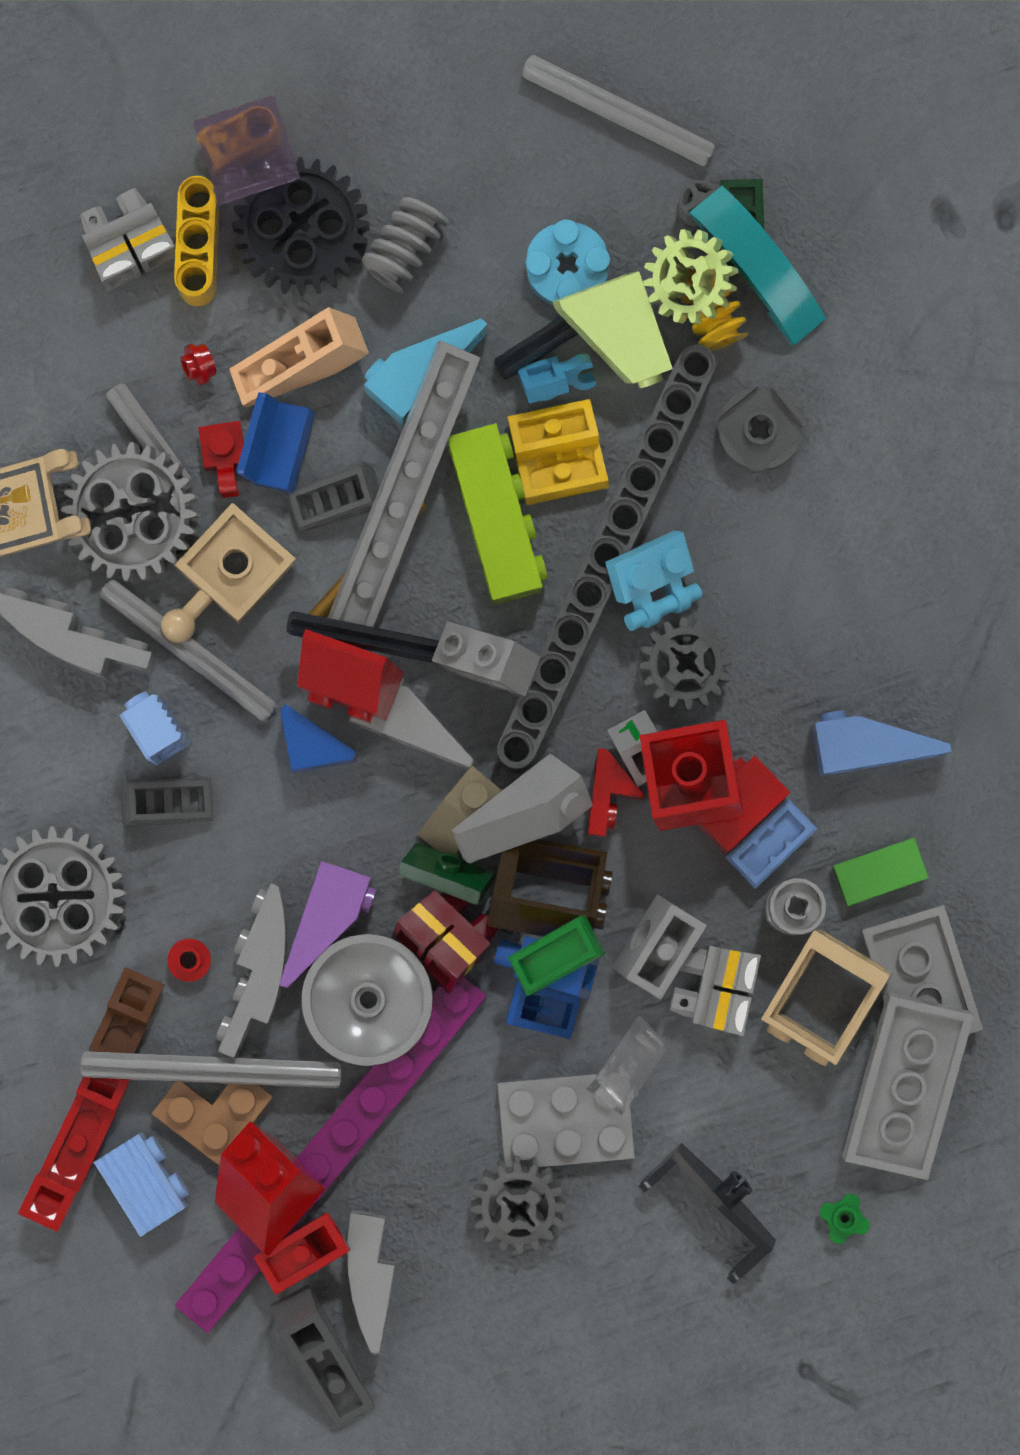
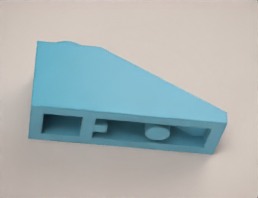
M478 319L394 352L386 361L381 358L378 359L364 376L368 380L364 384L366 394L404 427L437 342L443 341L470 353L488 334V324L484 320Z

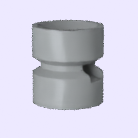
M793 878L778 883L769 891L765 899L764 913L767 922L774 930L784 935H802L813 931L821 924L826 913V901L823 892L816 884L807 879Z

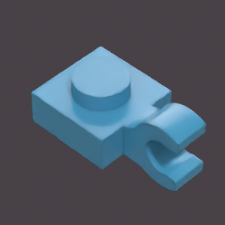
M578 354L564 362H559L558 357L555 356L527 364L517 371L520 384L529 404L537 401L551 400L558 395L569 393L568 385H572L579 390H588L597 385L592 372L579 374L582 370L593 367L589 354Z

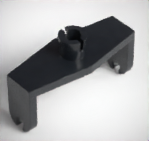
M681 1143L641 1181L638 1187L645 1193L670 1169L678 1164L710 1202L756 1245L729 1272L727 1279L732 1284H735L773 1250L776 1239L741 1201L752 1192V1188L746 1179L736 1187L740 1183L739 1180L742 1178V1175L732 1171L722 1181Z

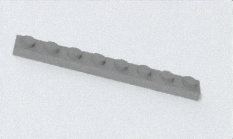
M443 341L437 342L328 618L374 626L480 357Z

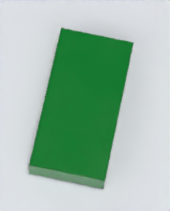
M582 915L507 958L526 995L533 996L606 954L586 915Z

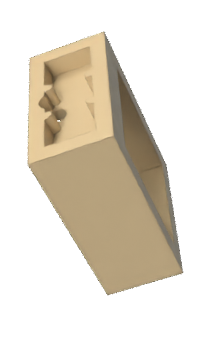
M817 928L811 934L761 1020L769 1024L767 1031L781 1041L789 1043L791 1039H794L807 1047L804 1054L815 1062L827 1066L830 1061L837 1065L843 1058L893 972L822 929ZM816 952L872 985L836 1046L781 1013Z

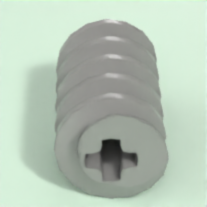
M409 197L402 198L399 202L401 211H393L389 217L392 225H384L380 233L383 239H375L371 244L374 253H365L362 257L363 265L378 282L388 289L401 294L404 290L397 283L398 278L407 281L413 279L406 266L409 264L420 268L423 264L416 256V251L429 254L432 250L424 239L429 237L439 240L441 237L434 224L438 223L448 226L450 223L448 218L433 206Z

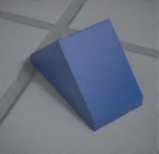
M285 704L280 710L291 771L294 774L354 763L358 757L356 751Z
M516 981L506 1024L571 1039L581 997L546 988L533 996H527L521 983Z

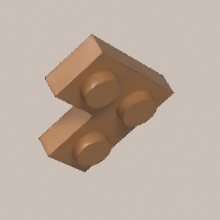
M176 1081L151 1114L216 1164L220 1165L222 1152L249 1121L253 1123L256 1121L274 1095L261 1085L228 1084L216 1101L211 1103L185 1082Z

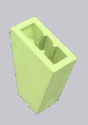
M639 271L630 272L552 301L555 310L625 383L634 384L638 382L639 388L648 387L663 381L661 373L673 369Z

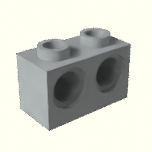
M447 621L432 662L460 677L525 697L541 656L515 641Z

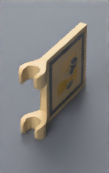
M58 449L42 457L0 468V557L61 540L90 535L91 525L89 518L70 516L59 521L50 475L51 473L76 469L78 467L76 452Z

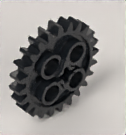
M298 157L296 168L290 169L285 159H282L280 163L281 172L275 173L267 165L265 166L266 180L262 181L255 176L251 177L255 189L254 192L243 189L240 191L241 197L247 205H234L235 214L243 218V220L232 222V229L234 232L244 235L237 237L234 240L236 249H247L240 256L243 265L255 262L251 269V274L254 278L262 275L264 272L267 273L265 276L267 288H270L279 280L281 281L282 294L286 295L292 284L297 285L300 296H304L306 285L312 284L317 294H321L322 281L327 280L335 288L337 287L336 273L340 272L346 277L351 276L349 266L347 265L348 261L361 263V256L355 248H367L368 246L367 239L359 235V233L370 231L369 222L359 219L368 214L367 206L365 204L354 205L361 198V191L354 189L347 192L351 184L350 177L347 175L336 181V166L332 165L323 173L321 172L320 159H316L311 169L305 168L303 158ZM298 190H307L312 194L310 201L304 205L293 204L290 201V197ZM323 200H327L329 202L327 206L322 207L315 213V211L318 208V205ZM269 219H276L282 223V227L276 234L267 235L260 231L263 222ZM327 219H337L342 223L341 229L331 235L323 233L320 230V226ZM297 221L303 225L307 222L309 230L307 232L301 229L294 231L293 223ZM286 242V244L284 245V249L281 252H273L275 247H278ZM299 248H306L312 252V257L304 264H296L290 260V255L293 251Z

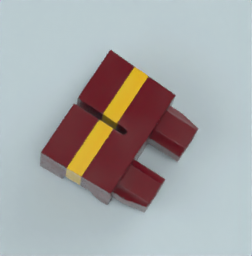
M434 890L397 921L391 938L407 947L420 962L424 960L423 966L426 972L450 994L461 983L463 977L484 959L491 941L499 928L488 926L489 916L483 913L470 924L460 915L470 902L444 892L439 895Z

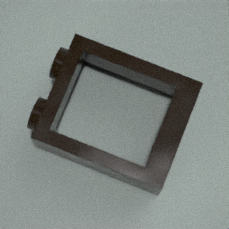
M539 839L503 851L494 887L488 926L544 937L575 918L586 915L593 931L594 928L603 930L607 904L599 903L600 895L609 896L613 871L605 870L608 852ZM516 872L590 886L586 911L511 897Z

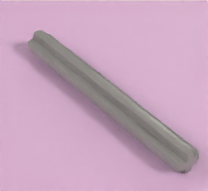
M531 55L523 67L522 76L525 79L701 166H706L714 152L715 145L712 142L544 59Z
M111 579L105 584L99 594L102 600L259 720L266 722L274 714L277 704L192 638L182 643H174L167 640L161 631L162 615L116 580Z

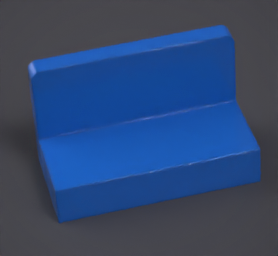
M259 392L238 463L237 474L255 486L293 493L315 412L310 408L278 402L269 394Z

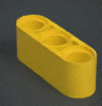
M198 175L190 176L179 186L177 198L174 279L182 299L192 306H203L211 302L217 289L220 203L212 182L206 177ZM203 192L210 196L207 204L202 207L196 208L188 204L189 199L195 193ZM200 233L208 237L207 243L200 249H191L186 246L188 239L194 234ZM193 275H202L206 278L205 285L198 291H190L185 288L186 281Z

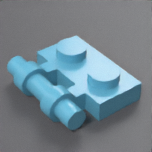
M674 530L605 562L616 602L627 604L632 601L635 611L624 616L625 625L630 631H634L642 626L650 628L658 624L661 617L671 612L679 614L689 609L692 602L702 598V590L698 584L693 583L686 587L682 585L681 578L694 572L684 532ZM663 587L665 597L653 602L650 592Z

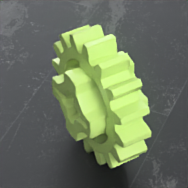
M680 230L679 241L672 236H665L664 240L667 247L664 250L656 247L652 249L653 254L657 257L656 263H645L644 266L653 272V278L643 281L644 286L655 289V292L648 298L649 302L654 304L663 303L658 313L666 317L673 314L674 322L684 324L688 316L691 323L701 324L702 313L708 318L715 319L717 313L714 307L717 304L724 307L730 305L724 297L725 292L737 290V287L728 281L730 276L738 273V268L727 266L726 264L734 256L733 253L729 250L719 251L723 241L716 237L708 241V233L697 230L694 238L690 231ZM701 249L708 255L694 259L687 250ZM669 264H670V267H669V270H668V274H667V277H666V272H667L668 266H669ZM689 269L696 271V273L693 274L691 277L693 281L692 285L685 284V281H687L690 278V275L688 273ZM716 276L715 284H714V287H713V289H712V291H711L712 284H713V280H714V277ZM687 295L689 300L693 301L695 305L683 306L674 299Z

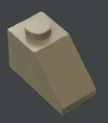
M471 766L443 799L417 835L435 850L456 855L460 850L451 830L502 790Z

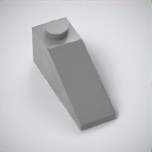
M404 678L401 680L386 721L373 717L371 724L353 717L349 720L352 725L468 770L473 766L474 762L471 756L409 688L402 686Z
M549 754L453 828L451 832L463 859L467 863H472L560 832L591 808L593 804L582 776L552 754Z

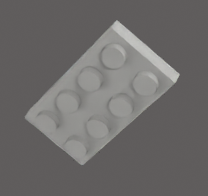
M887 992L842 1154L845 1162L924 1180L929 1179L974 1018L970 1011Z

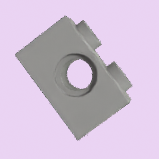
M657 894L612 968L627 980L657 998L662 999L707 925Z

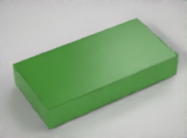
M915 838L832 866L846 907L929 878Z

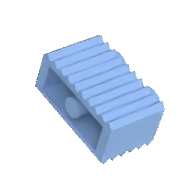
M147 691L124 704L127 710L119 716L146 760L157 766L189 746L190 739L185 736L186 732L181 729V725L177 722V718L172 715L173 711L168 708V704L158 695L152 694L149 696Z
M143 1132L94 1162L140 1237L189 1206L184 1198L190 1195L177 1173L170 1176L169 1172L165 1169L161 1161L166 1158V1154L154 1136L147 1139Z

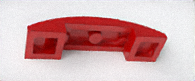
M82 1078L73 1104L39 1174H36L19 1209V1215L59 1232L99 1154L131 1079Z

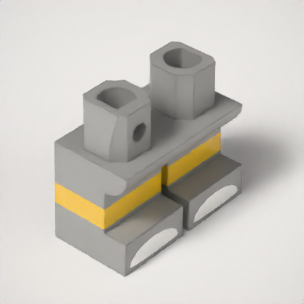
M136 188L122 193L116 198L124 214L122 217L108 222L101 206L93 207L80 214L86 233L82 235L83 240L107 292L142 276L126 244L127 241L131 243L145 273L175 260V245L166 232L152 203L147 204Z
M706 946V950L693 948L679 971L700 975L697 991L693 992L674 987L669 1010L682 1016L690 1017V1022L744 1036L752 998L714 990L713 986L753 994L761 955L713 946Z

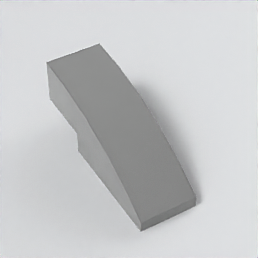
M352 1209L347 1244L351 1249L347 1253L351 1296L359 1326L369 1350L372 1353L379 1354L396 1261L379 1259L387 1215Z

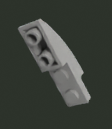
M4 587L3 594L0 593V614L18 632L62 662L105 679L107 678L111 663L152 674L157 657L152 652L147 651L148 644L123 637L122 644L105 640L106 632L82 626L80 633L76 632L79 618L74 613L69 612V604L48 598L45 599L44 605L28 601L30 594Z
M271 883L267 891L259 890L251 909V913L257 915L250 931L242 930L234 948V953L240 955L236 964L248 968L252 972L249 978L242 975L232 998L239 1002L232 1018L225 1015L215 1038L222 1042L218 1052L233 1058L238 1057L254 1019L265 1024H271L282 990V986L279 984L288 957L287 911L282 888Z

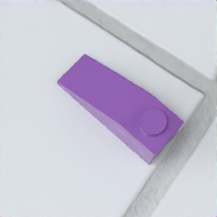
M321 861L279 984L280 986L291 988L310 969L314 961L329 946L336 943L359 920L361 911L369 914L377 889L370 887L372 878Z

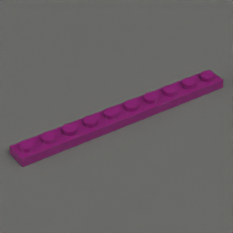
M465 977L450 994L439 985L432 994L433 1003L430 1020L419 1041L402 1056L387 1063L373 1065L296 1158L326 1188L324 1192L486 998V995ZM324 1192L318 1197V1199L312 1204V1206L305 1212V1214L299 1219V1221L293 1226V1228L287 1233L286 1236L290 1235V1233H291V1232L295 1229V1227L300 1223V1221H301V1220L304 1218V1216L309 1212V1210L314 1206V1204L319 1200V1198L324 1194ZM238 1228L174 1306L208 1334L260 1271L253 1257L260 1253L261 1250Z

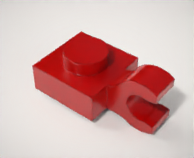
M234 421L198 427L205 471L217 470L219 492L222 495V499L238 497L239 490L235 467H238L244 445L241 422Z

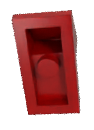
M598 748L591 797L593 806L590 808L587 836L604 838L606 836V829L614 830L616 822L617 804L610 803V796L643 800L645 796L608 749Z
M327 1212L302 1225L296 1231L283 1238L268 1256L261 1251L253 1258L274 1294L277 1295L348 1253L351 1249L330 1213Z

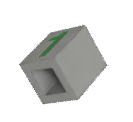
M643 710L607 730L637 786L647 782L639 735L657 732L648 714Z

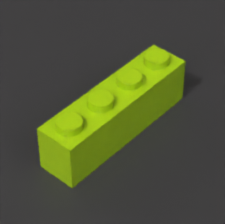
M497 423L449 436L447 445L492 605L495 606L542 593L543 586L541 581L548 580V575L542 555L534 557L530 540L537 539L531 515L523 516L518 500L525 498L519 473L511 475L507 459L514 458L508 434L500 435Z

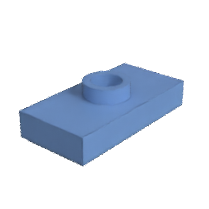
M787 798L738 844L725 859L755 889L801 846L817 828Z

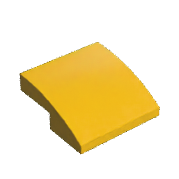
M590 399L507 416L519 476L525 494L526 506L609 488V480L599 443V433Z

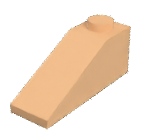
M328 307L231 367L229 371L242 405L250 407L255 405L259 392L267 393L274 398L335 375L367 356L369 351L356 318Z

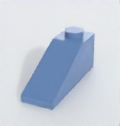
M845 710L820 714L821 722L810 726L819 777L940 757L952 752L949 743L864 717H846Z

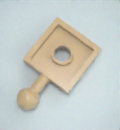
M231 503L175 564V568L200 590L183 609L170 610L163 616L161 620L162 634L167 640L174 643L187 641L194 633V620L212 601L240 624L296 563V558L234 503ZM231 553H241L248 559L247 568L240 574H231L223 567L225 558Z

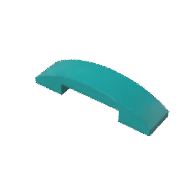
M723 185L689 212V215L700 229L708 233L709 240L713 237L721 239L723 241L721 249L729 250L733 253L734 256L730 261L738 268L744 279L769 309L767 312L768 316L792 346L797 344L826 319L810 290L786 256L754 217Z

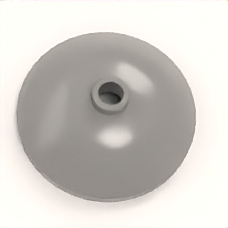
M364 934L350 936L329 946L310 967L302 990L303 1016L314 1040L333 1057L355 1065H379L390 1062L405 1054L423 1035L432 1012L433 997L431 983L420 960L401 943L379 935ZM370 991L376 995L377 1003L373 1008L367 1009L361 1004V997L365 992Z

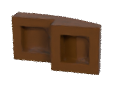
M125 967L107 1004V1011L89 1047V1052L136 1054L165 984Z

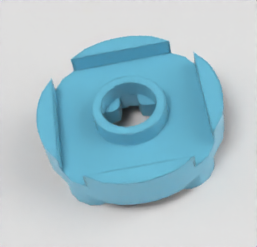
M561 220L541 230L528 247L525 268L529 285L541 300L554 306L552 301L606 282L610 256L604 241L594 230L572 220ZM570 255L576 258L575 266L578 268V271L574 274L569 270L564 274L558 271L560 262L557 259L561 256L566 258Z

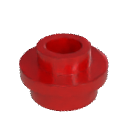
M191 343L184 347L185 355L180 357V362L186 377L190 381L195 379L201 386L207 384L209 378L216 375V366L209 349L205 344L195 346Z
M189 938L178 941L172 946L168 954V967L171 973L177 979L185 982L201 979L207 974L211 966L209 949L204 943L196 939ZM193 952L196 955L197 962L193 968L187 969L182 965L181 958L184 953Z

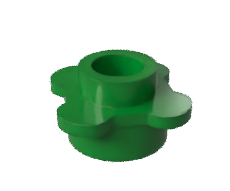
M852 1193L845 1194L843 1200L835 1201L832 1204L826 1202L820 1208V1217L826 1220L830 1229L829 1238L836 1244L844 1243L847 1237L856 1233L864 1235L870 1228L869 1220L863 1217L859 1208L861 1201L857 1195ZM844 1214L849 1217L846 1223L841 1221V1216Z

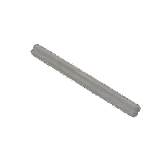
M86 1051L82 1054L80 1063L81 1076L87 1078L338 1088L341 1083V1065L338 1062Z

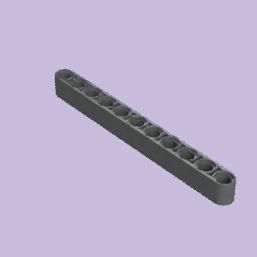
M699 344L690 345L679 355L539 654L541 658L525 697L520 695L497 747L498 760L508 770L522 771L528 768L535 759L613 591L607 568L598 565L594 555L603 548L612 549L617 556L632 550L712 379L716 361L712 351L706 346ZM691 359L700 360L706 366L707 372L702 376H691L686 372L684 363ZM672 397H681L688 403L689 410L684 414H673L667 408L666 402ZM658 434L666 436L671 442L670 450L664 453L655 452L649 446V438ZM639 472L647 473L653 479L654 486L648 491H639L631 484L630 478L632 475ZM620 510H626L634 515L636 524L630 529H620L614 524L612 516ZM585 586L594 587L599 592L601 600L595 606H583L577 599L576 593L578 590ZM569 624L576 625L582 632V640L576 645L564 644L558 635L561 627ZM547 663H557L563 668L565 677L558 684H549L542 679L540 670ZM537 701L545 706L547 716L543 721L531 723L524 718L522 709L528 702ZM517 739L526 743L529 749L526 759L521 762H513L505 756L504 747L511 740Z

